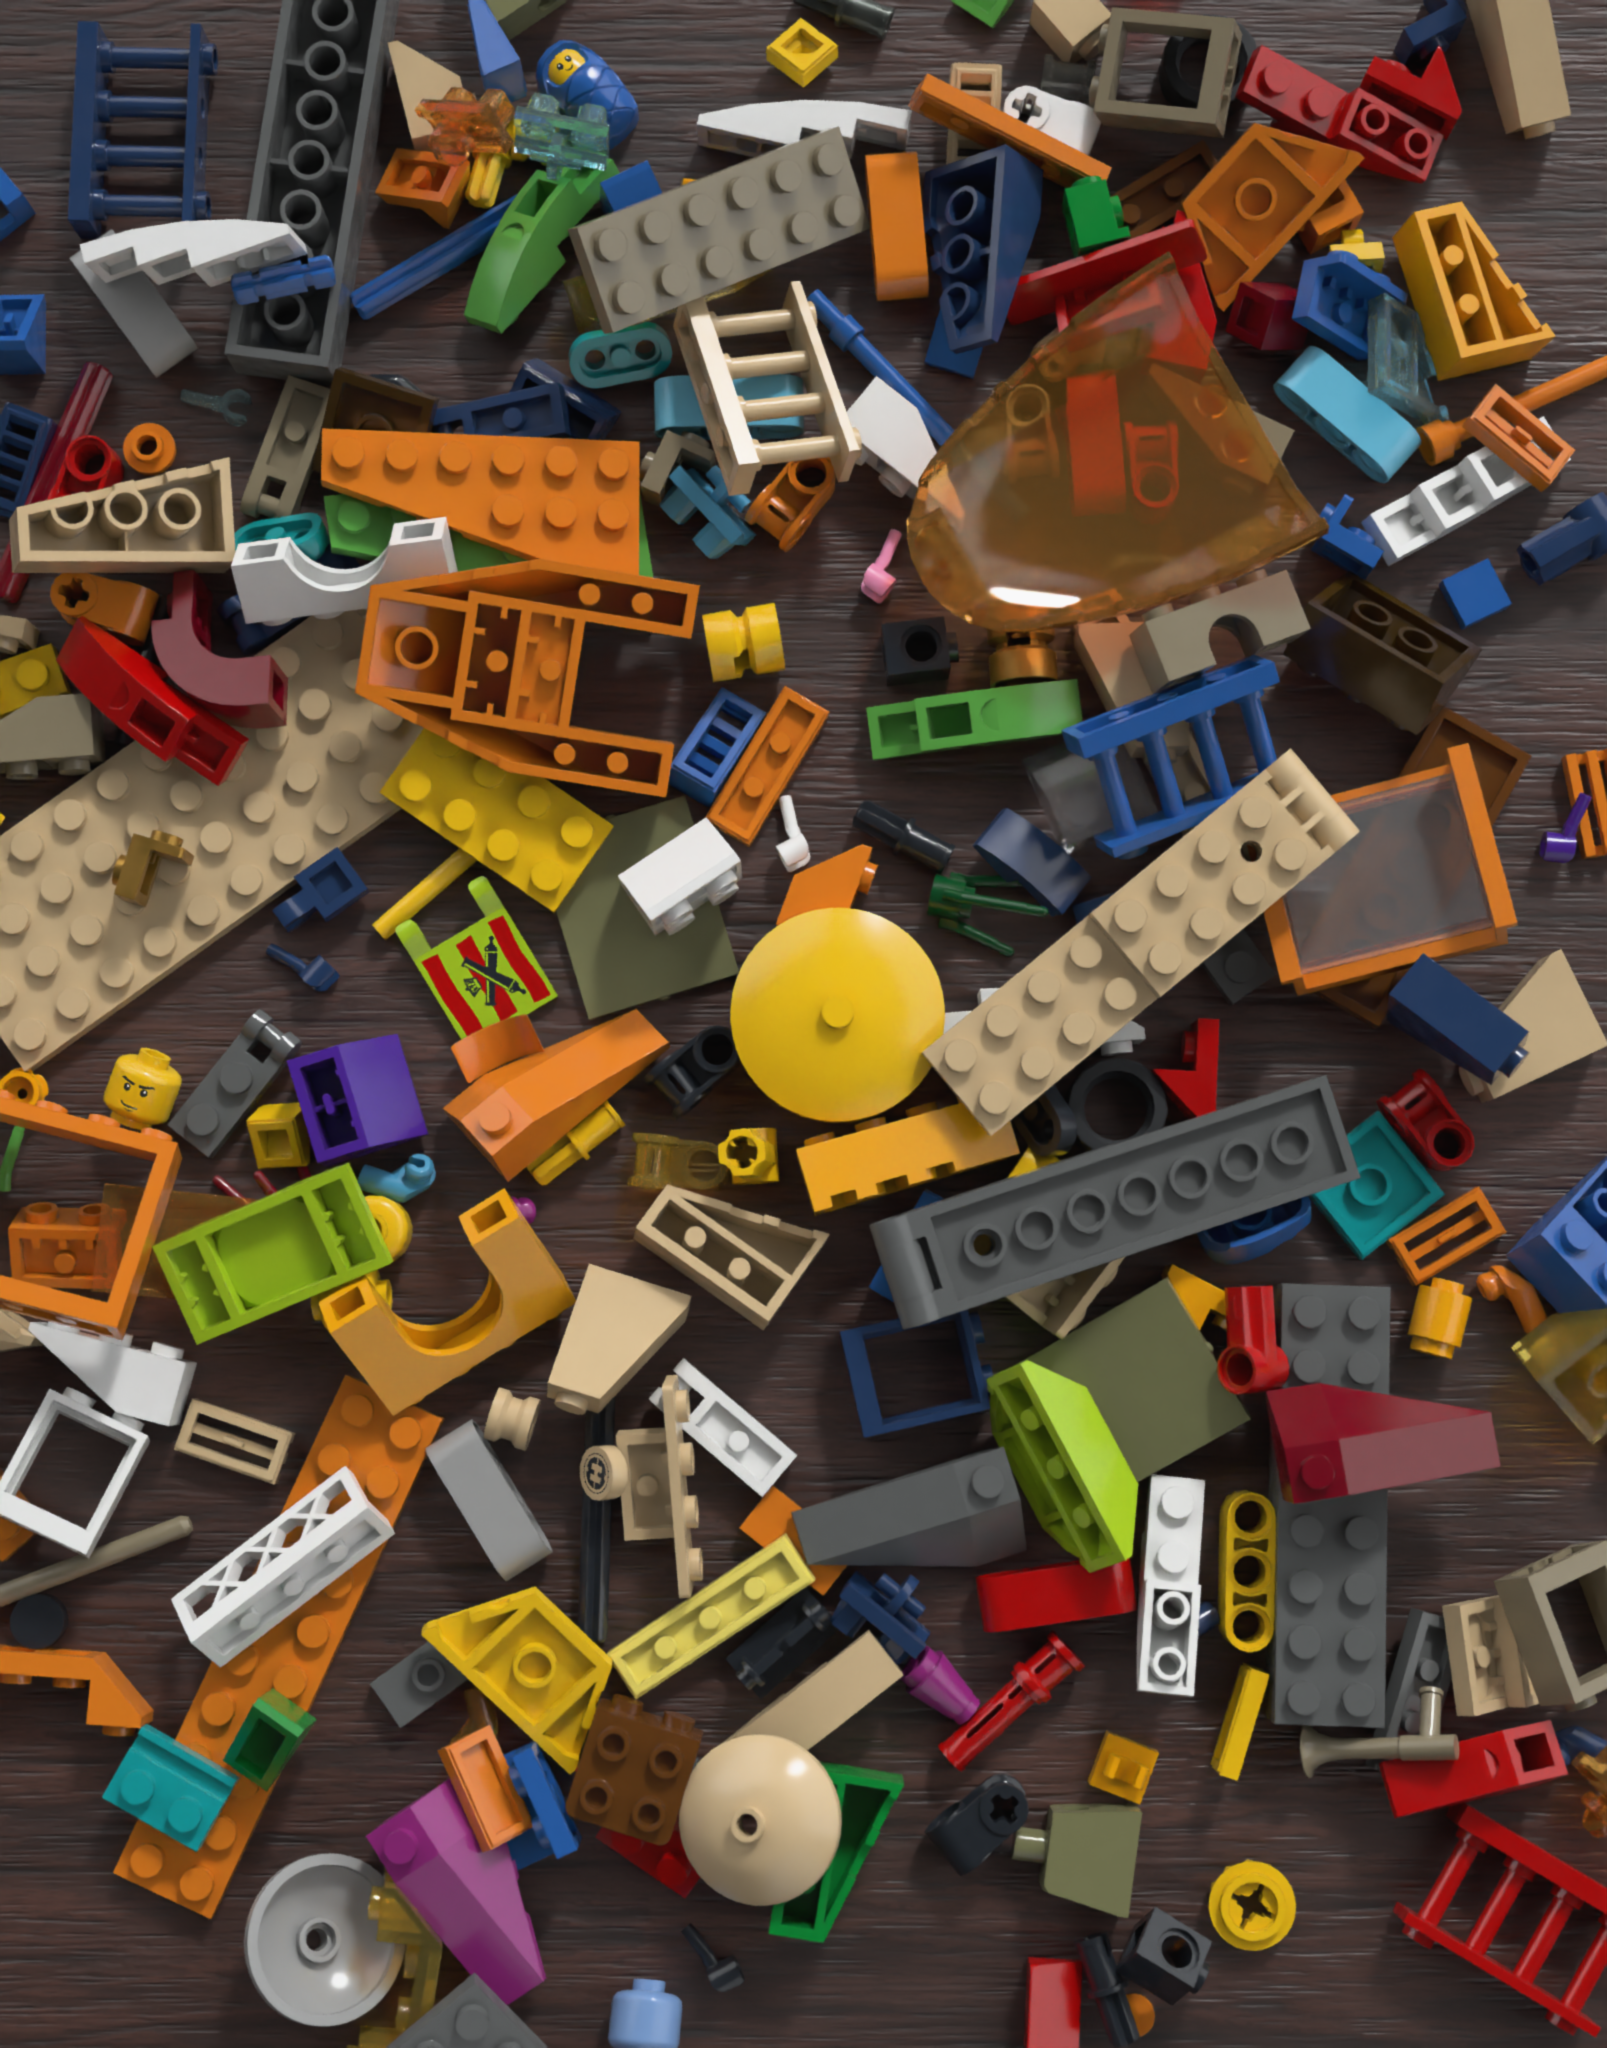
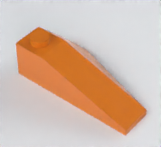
M635 1009L544 1048V1052L528 1055L484 1074L442 1109L505 1180L509 1182L671 1046L654 1026Z

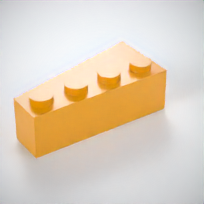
M957 1097L958 1104L938 1109L936 1102L923 1104L906 1110V1119L888 1124L885 1117L855 1125L856 1133L836 1138L834 1132H829L804 1140L805 1147L796 1149V1156L814 1216L1016 1157L1020 1154L1011 1122L1009 1121L996 1133L989 1136Z

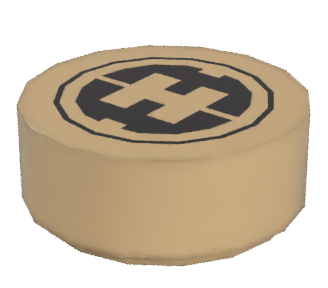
M602 1445L593 1446L586 1450L580 1464V1479L585 1493L592 1500L598 1501L615 1499L623 1493L628 1480V1467L626 1459L617 1447Z

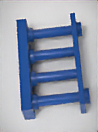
M1251 655L1061 730L1067 750L1095 763L1114 826V830L1094 837L1096 846L1099 849L1119 859H1130L1142 855L1148 850L1147 845L1201 823L1277 760L1260 697L1264 695V688L1280 682L1275 662L1257 655ZM1231 701L1240 705L1258 769L1257 773L1232 783L1229 779L1212 716L1216 713L1215 708ZM1183 720L1192 725L1211 790L1184 802L1180 795L1163 737L1167 733V726ZM1134 739L1138 742H1143L1163 809L1137 821H1134L1115 758V754L1119 751L1118 746Z

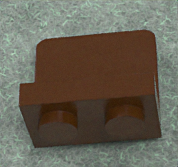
M613 1694L612 1700L601 1698L596 1708L566 1802V1811L573 1818L656 1845H664L671 1838L704 1730L695 1728L696 1721L681 1713L665 1711L663 1717L642 1711L644 1707L643 1702L625 1695Z

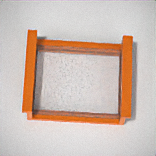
M1469 743L1447 748L1448 765L1330 795L1360 832L1264 911L1281 984L1293 983L1297 996L1411 968L1423 953L1436 962L1508 944L1507 928L1518 926ZM1247 844L1250 860L1254 862L1257 856L1256 850Z

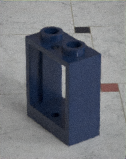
M967 1309L909 1329H902L900 1320L897 1318L839 1332L864 1438L991 1409L988 1400L991 1393L987 1390L986 1379L991 1377L993 1372L990 1364L980 1365L976 1345L985 1343L978 1311L968 1313ZM954 1320L971 1398L882 1418L864 1340Z

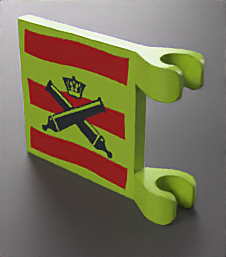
M484 876L471 881L468 889L485 915V918L431 949L419 926L411 919L401 923L395 929L397 936L415 962L461 1040L502 1020L523 1014L528 1015L558 997L489 880Z

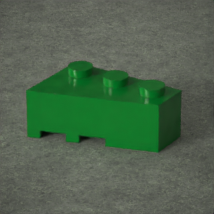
M819 1761L830 1776L840 1802L842 1825L839 1845L829 1868L816 1884L789 1901L772 1905L769 1934L824 1943L870 1848L873 1847L894 1801L897 1800L904 1786L902 1774Z

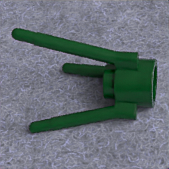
M951 872L950 877L935 875L927 915L940 918L938 928L955 931L1007 957L1014 955V948L960 921L959 917L970 919L973 906L1038 917H1046L1048 915L1046 907L975 894L976 888H972L1023 887L1018 880L1007 883L1001 876L965 875Z

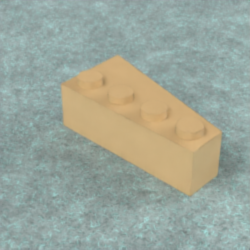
M230 458L211 461L209 464L189 469L185 467L165 472L163 475L138 481L121 482L114 484L112 487L86 493L84 491L17 507L9 519L12 573H174L185 570H195L196 573H225L231 567L235 555Z

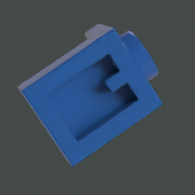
M1345 494L1337 507L1327 503L1311 528L1312 531L1319 534L1311 551L1343 570L1351 571L1365 580L1377 564L1384 550L1375 546V539L1367 532L1356 527L1346 529L1339 524L1354 500Z

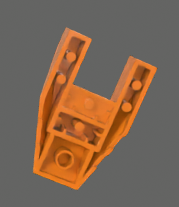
M541 558L371 585L355 693L435 733L454 745L487 760L506 772L666 797L674 744L672 742L569 725L585 621L691 639L700 585Z

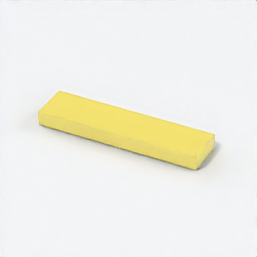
M785 1533L693 1594L691 1598H687L610 1649L607 1655L612 1659L614 1668L636 1700L813 1583L816 1578Z

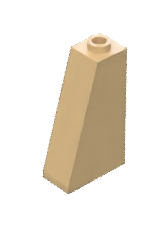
M1466 0L1505 133L1509 134L1523 130L1525 139L1555 132L1554 122L1570 116L1571 111L1549 0Z

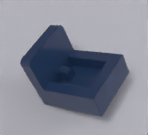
M1423 0L1424 6L1430 15L1403 29L1394 48V53L1400 63L1408 66L1419 59L1422 63H1428L1431 61L1438 46L1442 48L1444 53L1449 48V44L1457 39L1468 18L1466 16L1464 0Z

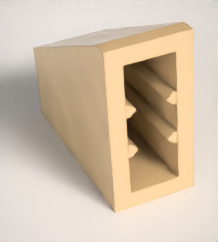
M1144 622L1078 624L1073 636L1074 649L1107 712L1153 694L1129 637ZM1185 720L1167 726V733L1163 735L1171 764L1177 762L1176 756H1183L1190 746L1189 723L1185 722ZM1134 739L1124 743L1131 758L1145 757V764L1149 765L1143 742H1138Z
M1562 949L1538 960L1498 1008L1529 1031L1526 1044L1523 1047L1529 1052V1055L1518 1070L1510 1078L1501 1073L1492 1085L1462 1067H1459V1074L1467 1091L1472 1096L1478 1094L1481 1103L1607 1046V1040Z
M589 1264L548 1380L547 1397L555 1399L554 1404L558 1408L573 1414L583 1415L586 1410L599 1413L685 1323L689 1313L691 1296Z

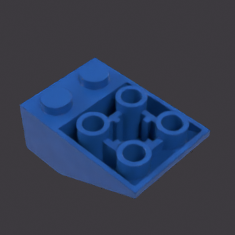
M1607 1156L1533 1224L1506 1255L1508 1260L1579 1335L1607 1320Z

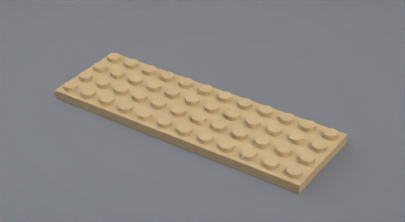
M366 609L344 611L339 616L329 619H318L312 615L255 655H271L288 677L287 726L256 729L231 726L250 740L228 779L221 785H215L175 757L166 762L135 740L0 836V1037L25 1072L30 1069L35 1071L298 882L294 876L336 847L342 852L401 809L379 792L421 733L423 727L355 693L367 613ZM152 830H158L182 838L184 840L182 848L195 856L192 866L162 858L146 908L125 902L114 895L116 888L112 884L114 866L120 855H127L133 833L150 838Z

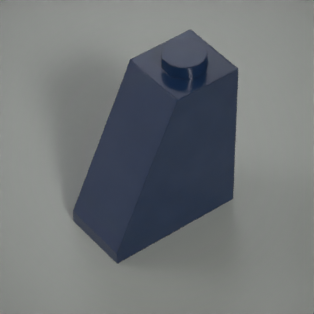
M1424 953L1389 993L1386 1019L1388 1022L1490 1085L1496 1081L1501 1073L1510 1078L1529 1055V1052L1523 1048L1529 1034L1528 1030Z

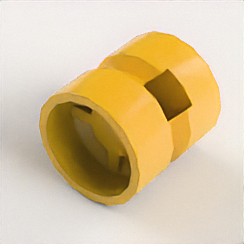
M774 603L746 607L743 615L736 617L731 610L702 615L713 682L742 678L745 669L751 668L757 675L785 670L783 647Z

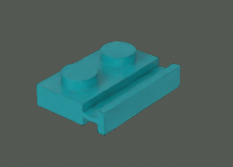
M145 1724L138 1732L139 1735L132 1747L129 1748L102 1798L197 1852L205 1842L228 1801V1797L241 1777L154 1727Z

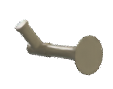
M1424 1686L1419 1689V1735L1339 1738L1318 1733L1313 1729L1312 1725H1302L1300 1755L1306 1777L1312 1778L1316 1768L1324 1763L1335 1760H1458L1459 1742L1457 1735H1440L1443 1690L1434 1686Z

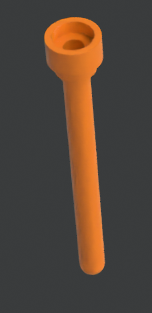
M1607 355L1512 398L1531 412L1607 378ZM1491 407L1493 411H1495L1499 416H1501L1505 421L1508 422V420L1505 417H1503L1499 412H1497L1493 407ZM1470 416L1455 423L1450 420L1442 422L1436 419L1416 429L1422 440L1421 445L1418 447L1419 451L1430 466H1435L1453 458L1455 451L1461 448V442L1474 437L1462 427Z

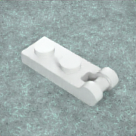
M682 1358L673 1369L676 1375H678L679 1390L688 1389V1392H690L694 1388L704 1397V1400L693 1413H690V1422L682 1423V1429L763 1497L796 1458L797 1454L710 1381L685 1358ZM658 1387L649 1397V1400L664 1412L662 1388Z

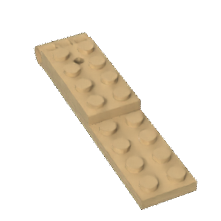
M1290 748L921 1054L987 1134L992 1136L1145 1008L1169 991L1358 834L1360 830ZM1242 845H1251L1256 850L1257 856L1254 862H1247L1242 858L1240 853Z

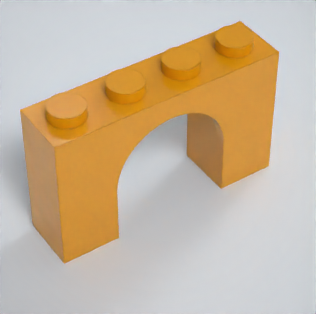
M505 1188L458 1216L472 1247L489 1270L488 1283L484 1293L477 1303L463 1315L436 1325H419L405 1321L390 1309L366 1275L357 1278L318 1302L329 1333L393 1416L410 1405L420 1402L425 1396L452 1379L464 1375L473 1366L499 1350L511 1346L520 1337L546 1321L556 1318L564 1310L576 1303V1299L563 1273Z

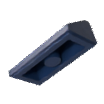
M538 358L523 363L510 392L559 382L565 389L571 438L567 439L604 440L621 414L619 409Z

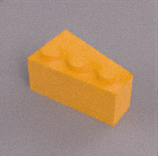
M1462 201L1414 212L1392 237L1438 381L1531 360L1555 337L1548 324L1545 323L1541 326L1525 303L1524 299L1527 297V294L1520 284L1516 283L1513 285L1495 260L1499 254Z

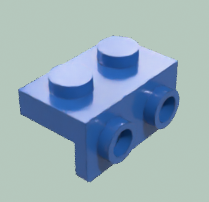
M1334 250L1330 251L1327 256L1304 260L1292 319L1356 360L1374 358L1383 310L1406 305L1408 294L1392 284L1388 276L1374 272L1359 262L1355 254Z

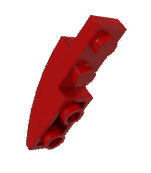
M1263 45L1253 51L1235 95V98L1272 117L1273 119L1270 124L1272 128L1359 152L1364 157L1358 165L1359 167L1420 184L1426 181L1444 136L1359 87L1347 93Z
M84 616L78 617L56 659L59 666L75 686L120 729L166 762L175 757L215 785L219 786L224 783L250 739L167 684L169 675L164 670Z

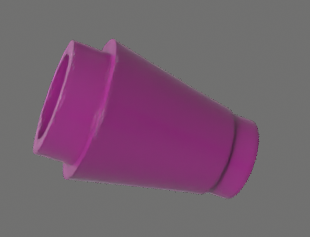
M925 1646L917 1658L911 1657L902 1669L903 1676L899 1679L906 1684V1693L949 1719H953L958 1725L968 1721L980 1705V1700L973 1694L972 1690L941 1650L934 1652L929 1646Z

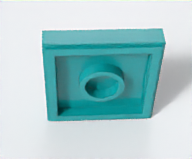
M1379 1111L1374 1112L1346 1134L1360 1178L1308 1195L1359 1260L1364 1259L1445 1195Z

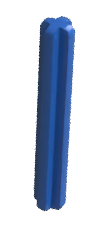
M517 194L353 291L350 299L357 313L364 320L369 319L484 251L504 213Z

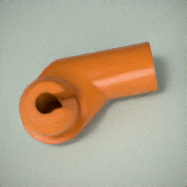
M1504 1265L1489 1266V1272L1478 1276L1476 1284L1482 1296L1489 1301H1495L1501 1295H1504L1512 1302L1526 1333L1541 1331L1549 1325V1319L1534 1286Z

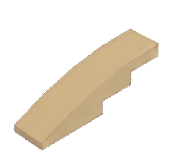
M868 1630L828 1663H823L788 1693H783L724 1742L745 1735L768 1734L788 1739L809 1750L901 1678L903 1672L870 1630Z

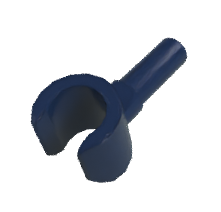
M271 943L266 950L268 956L291 968L293 972L297 973L317 992L326 991L340 977V974L320 954L307 966L301 959L274 943Z

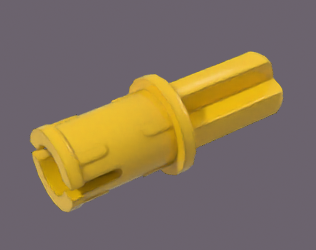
M506 105L496 110L491 109L489 106L480 143L474 145L472 149V156L475 158L465 197L469 200V204L474 207L490 209L494 205L504 169L509 168L512 164L509 152L517 111H511L510 118H506L510 109Z
M606 1100L530 1163L527 1169L542 1186L547 1185L582 1157L586 1161L591 1158L588 1153L626 1124Z

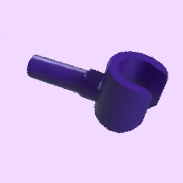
M1582 792L1579 793L1561 833L1547 831L1543 833L1539 854L1545 861L1566 863L1573 859L1576 850L1575 835L1592 799L1591 796Z

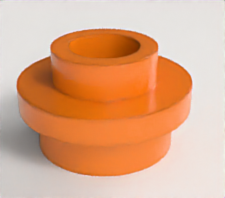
M144 423L136 426L128 433L124 441L123 453L127 463L136 472L143 475H157L166 471L174 462L176 443L170 432L163 426L155 423ZM149 440L156 441L157 448L152 454H141L140 449L143 443Z

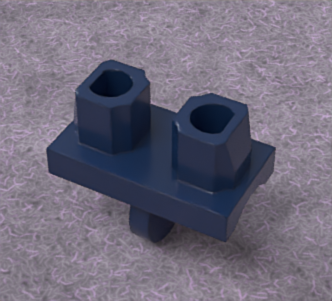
M856 1570L846 1581L839 1595L841 1600L830 1619L835 1627L846 1636L852 1638L867 1620L883 1632L877 1640L897 1666L909 1655L916 1659L925 1648V1641L931 1633L917 1621L926 1609V1606L911 1595L919 1583V1580L911 1574L899 1585L886 1573H883L874 1585Z

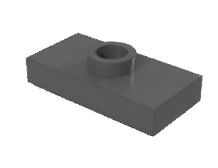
M426 1642L372 1681L370 1685L396 1723L402 1728L467 1681L468 1678L432 1644Z

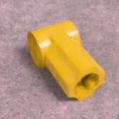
M741 1128L729 1131V1137L724 1142L718 1144L719 1163L726 1165L731 1170L733 1185L779 1182L776 1128Z

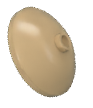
M745 1735L726 1741L712 1749L691 1772L679 1810L681 1840L687 1857L695 1871L716 1892L733 1901L748 1905L768 1906L783 1903L810 1889L829 1868L836 1854L841 1835L840 1802L835 1786L827 1771L805 1748L793 1741L775 1735ZM745 1814L752 1815L757 1821V1830L754 1834L747 1833L742 1827V1818Z

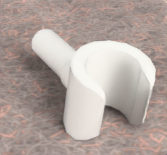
M785 795L779 798V803L789 839L777 845L776 850L786 870L792 872L806 865L810 861L811 856L807 841L797 824L792 797Z

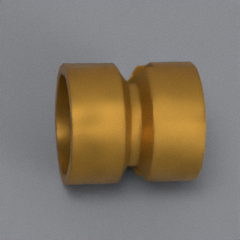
M1016 604L995 608L986 613L987 644L996 648V652L989 656L990 688L1058 681L1056 652L1048 648V644L1055 638L1053 608L1041 604ZM1027 642H1030V644H1028V645H1016V646H1014V643H1027Z

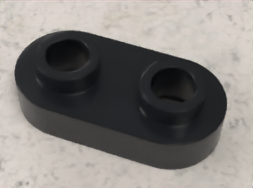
M1052 1085L1011 1119L1029 1148L1039 1156L1064 1155L1071 1150L1075 1143L1077 1135L1075 1116L1055 1085Z

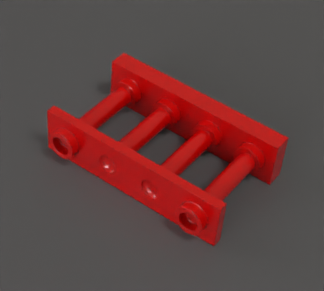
M1469 1804L1452 1805L1446 1817L1460 1826L1455 1834L1460 1839L1418 1913L1397 1901L1392 1911L1406 1923L1402 1932L1428 1949L1432 1948L1435 1941L1536 2001L1548 2009L1544 2018L1565 2032L1574 2036L1578 2028L1596 2038L1601 2027L1582 2013L1581 2010L1607 1965V1887ZM1490 1844L1507 1854L1502 1863L1507 1868L1466 1942L1439 1927L1438 1924L1479 1851L1485 1853ZM1536 1873L1555 1883L1550 1891L1555 1896L1512 1971L1485 1953L1525 1881L1528 1879L1532 1882ZM1587 1902L1602 1911L1598 1919L1602 1925L1562 1998L1559 1999L1533 1982L1573 1909L1580 1910L1583 1903Z

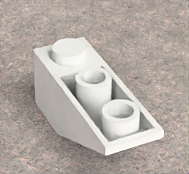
M876 376L847 411L851 426L858 429L862 441V453L855 463L861 466L864 462L869 464L881 474L879 480L890 492L898 497H903L905 494L921 506L919 512L929 523L938 529H943L947 526L957 534L962 527L964 513L918 409Z
M30 1322L28 1330L116 1413L166 1426L180 1425L197 1362L182 1359L185 1349L153 1341L151 1350L131 1345L133 1335L125 1333L122 1341L103 1335L95 1336L83 1333L79 1329L52 1322Z

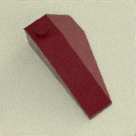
M1322 1383L1264 1391L1282 1498L1284 1501L1292 1504L1354 1495L1501 1467L1491 1412Z

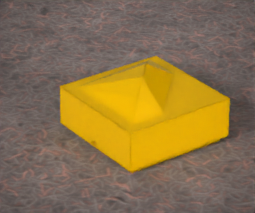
M802 18L766 48V60L803 88L838 58V45L822 33H819L817 29Z

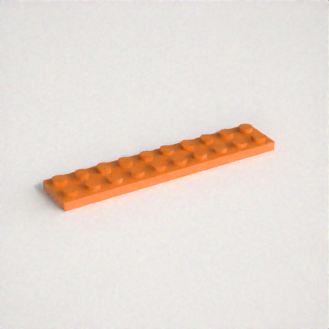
M349 1374L345 1375L281 1514L346 1466L355 1475L368 1501L388 1519L394 1530L428 1456L426 1447L434 1443L445 1418L417 1405H410L393 1416L367 1382ZM346 1489L330 1501L326 1514H334L351 1501ZM297 1526L286 1535L282 1548H289L299 1541L305 1526ZM389 1539L221 1668L213 1661L211 1662L175 1740L241 1778L233 1788L223 1810L202 1847L197 1852L138 1819L115 1867L114 1874L209 1919L215 1916L279 1778L278 1776L266 1792L224 1762L223 1759L253 1704L259 1697L271 1689H275L309 1713ZM261 1560L258 1561L252 1576L256 1574Z

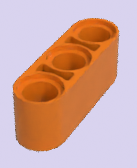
M908 151L865 155V180L869 224L871 227L870 238L876 300L878 302L927 298L929 296L928 266L917 152Z

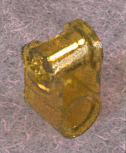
M632 1133L631 1141L636 1144L633 1176L627 1178V1186L663 1190L668 1184L689 1191L713 1192L722 1188L729 1180L731 1170L723 1164H720L718 1174L710 1181H698L692 1173L693 1161L702 1153H712L718 1158V1146L713 1143L679 1139V1137L661 1134ZM655 1150L653 1172L651 1173L653 1152Z

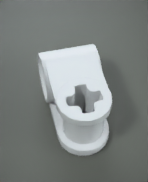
M1032 86L1017 87L1009 93L1004 103V113L1016 119L1020 117L1021 113L1030 116L1026 124L1088 156L1101 125V121L1093 112L1094 109L1076 101L1065 100ZM1028 99L1033 101L1032 105L1027 104Z

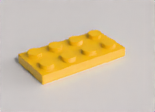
M423 728L379 792L382 796L553 913L557 911L614 828V825L547 779L506 772Z

